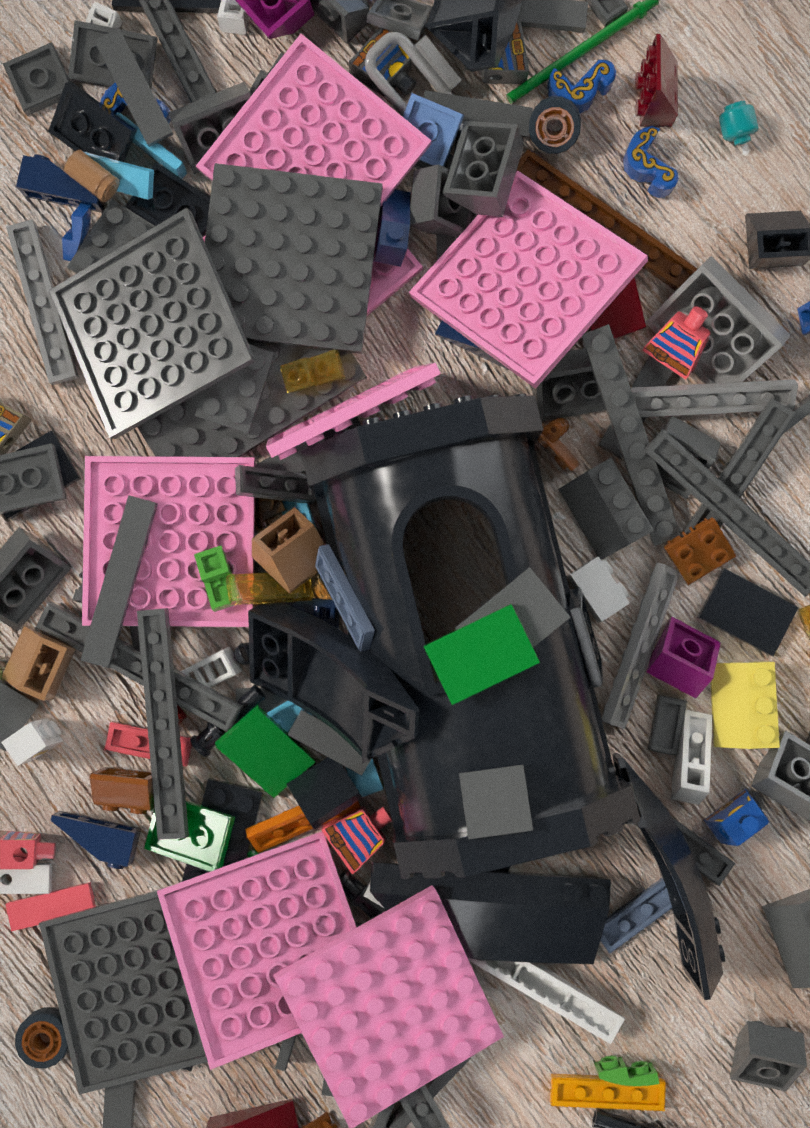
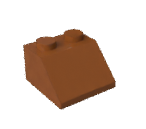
M104 767L90 773L93 803L95 805H102L103 810L119 811V808L122 807L130 808V813L147 814V810L150 811L155 808L152 772Z

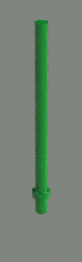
M644 0L643 2H636L633 4V8L506 94L508 101L513 104L547 81L553 68L560 72L637 18H644L649 10L659 4V1Z

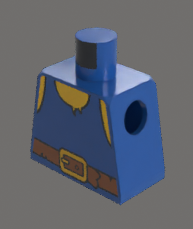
M747 789L741 791L703 820L721 844L732 846L741 845L770 822Z

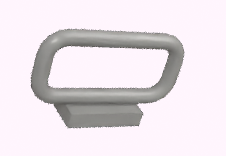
M390 32L382 36L366 54L365 69L367 74L402 117L407 104L376 67V59L391 44H398L437 92L454 95L451 89L462 80L426 35L413 45L404 34Z

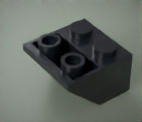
M801 210L747 213L745 215L749 269L804 266L810 260V223Z

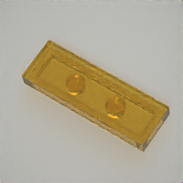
M269 573L229 574L225 578L230 605L310 601L314 597L311 579H308L292 593H289Z

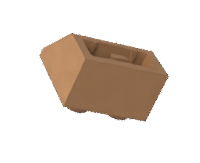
M294 507L252 538V558L284 589L292 593L318 573L315 567L318 548L325 544L315 526Z
M24 626L1 678L17 690L42 701L52 700L55 698L76 649L60 640Z

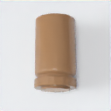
M82 150L75 151L65 164L64 172L97 196L102 202L111 199L119 187L120 180Z

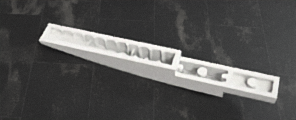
M369 883L364 897L383 907L370 893ZM468 959L473 964L609 1044L612 1043L625 1020L623 1016L540 963Z

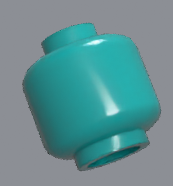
M739 101L725 106L724 112L719 116L723 139L728 142L734 141L735 146L750 142L751 135L755 134L759 129L755 108L751 104H746V101Z

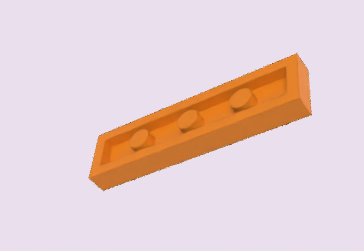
M359 801L352 804L351 806H349L348 808H346L345 810H343L327 822L360 808L361 806ZM296 806L245 830L247 838L255 850L260 853L313 828L300 806Z

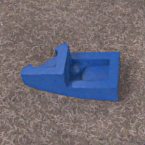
M80 203L71 215L72 229H69L62 238L63 260L71 261L82 245L91 223V205Z

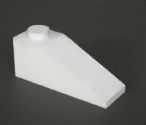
M685 710L678 752L673 769L672 800L699 805L710 792L712 715Z

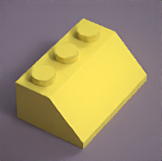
M775 662L716 663L714 677L710 682L714 747L743 749L780 748Z

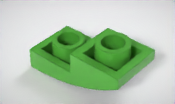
M614 1055L605 1056L600 1061L594 1062L599 1078L607 1082L625 1086L660 1084L657 1071L651 1062L637 1061L632 1063L630 1067H626L622 1057Z

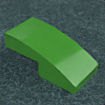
M220 545L194 554L201 580L205 584L211 609L216 612L240 604L241 600L223 547Z

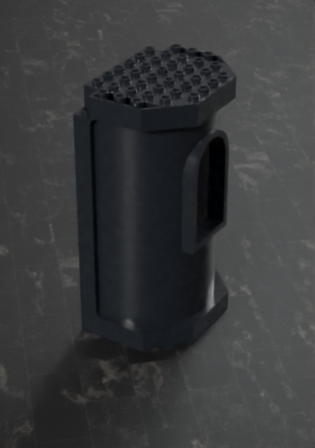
M525 393L509 397H500L499 394L477 399H472V396L468 395L454 399V404L443 407L441 403L429 404L423 407L424 411L412 414L411 410L394 413L392 419L381 421L380 417L370 418L362 422L363 426L337 432L334 434V437L323 442H316L310 446L307 445V449L301 451L308 484L316 497L326 542L331 547L375 630L369 651L392 671L419 708L418 736L408 742L405 741L381 755H377L393 821V843L402 879H409L419 874H423L424 878H441L445 875V871L454 873L456 877H468L591 847L597 844L598 835L603 833L604 836H612L623 830L622 825L640 822L632 785L619 777L615 772L595 690L590 683L569 611L570 589L535 452V442L543 432V426L535 396H526ZM440 500H458L468 503L485 516L494 533L506 586L530 567L570 616L567 621L533 647L540 663L454 705L451 704L441 682H434L429 657L424 648L426 644L403 552V537L409 521L420 509ZM523 765L533 831L468 839L459 773Z

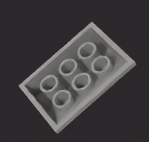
M712 256L645 322L657 334L678 311L688 316L692 308L697 306L707 312L708 317L702 326L708 329L711 335L694 369V372L706 384L743 382L776 353L790 337V334Z

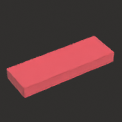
M112 721L110 722L104 750L150 759L148 729ZM180 735L182 764L187 767L192 750L191 737Z
M91 882L54 890L49 894H37L8 901L5 904L11 932L39 925L40 922L96 907Z

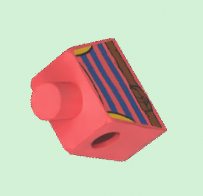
M697 306L692 308L688 316L678 311L648 342L642 351L686 380L696 368L711 335V332L702 326L708 317L707 312Z
M361 806L352 812L325 823L321 831L351 874H354L385 843L386 837L380 829L392 821V817L384 806L372 815L369 814L364 806Z
M0 831V869H34L39 860H54L56 843L40 842V833ZM21 847L25 848L28 853H24L21 850Z

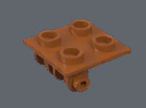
M558 418L547 425L543 423V432L537 440L543 447H550L556 454L554 459L563 469L569 468L570 471H573L581 463L560 441V438L569 430V422L565 418Z
M713 517L708 520L704 518L702 522L694 526L696 530L689 527L691 533L686 535L683 531L681 532L684 536L683 538L679 535L672 540H668V544L664 546L687 585L692 584L737 557Z

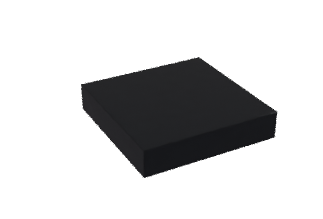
M329 757L286 784L313 829L318 828L362 799L360 792L343 766Z

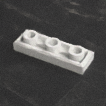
M37 863L34 869H0V894H49L52 892V863ZM7 874L12 877V882L7 880Z

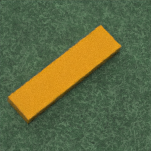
M551 1073L550 1104L551 1106L665 1111L666 1082L664 1078H658L660 1084L625 1086L602 1080L598 1075Z

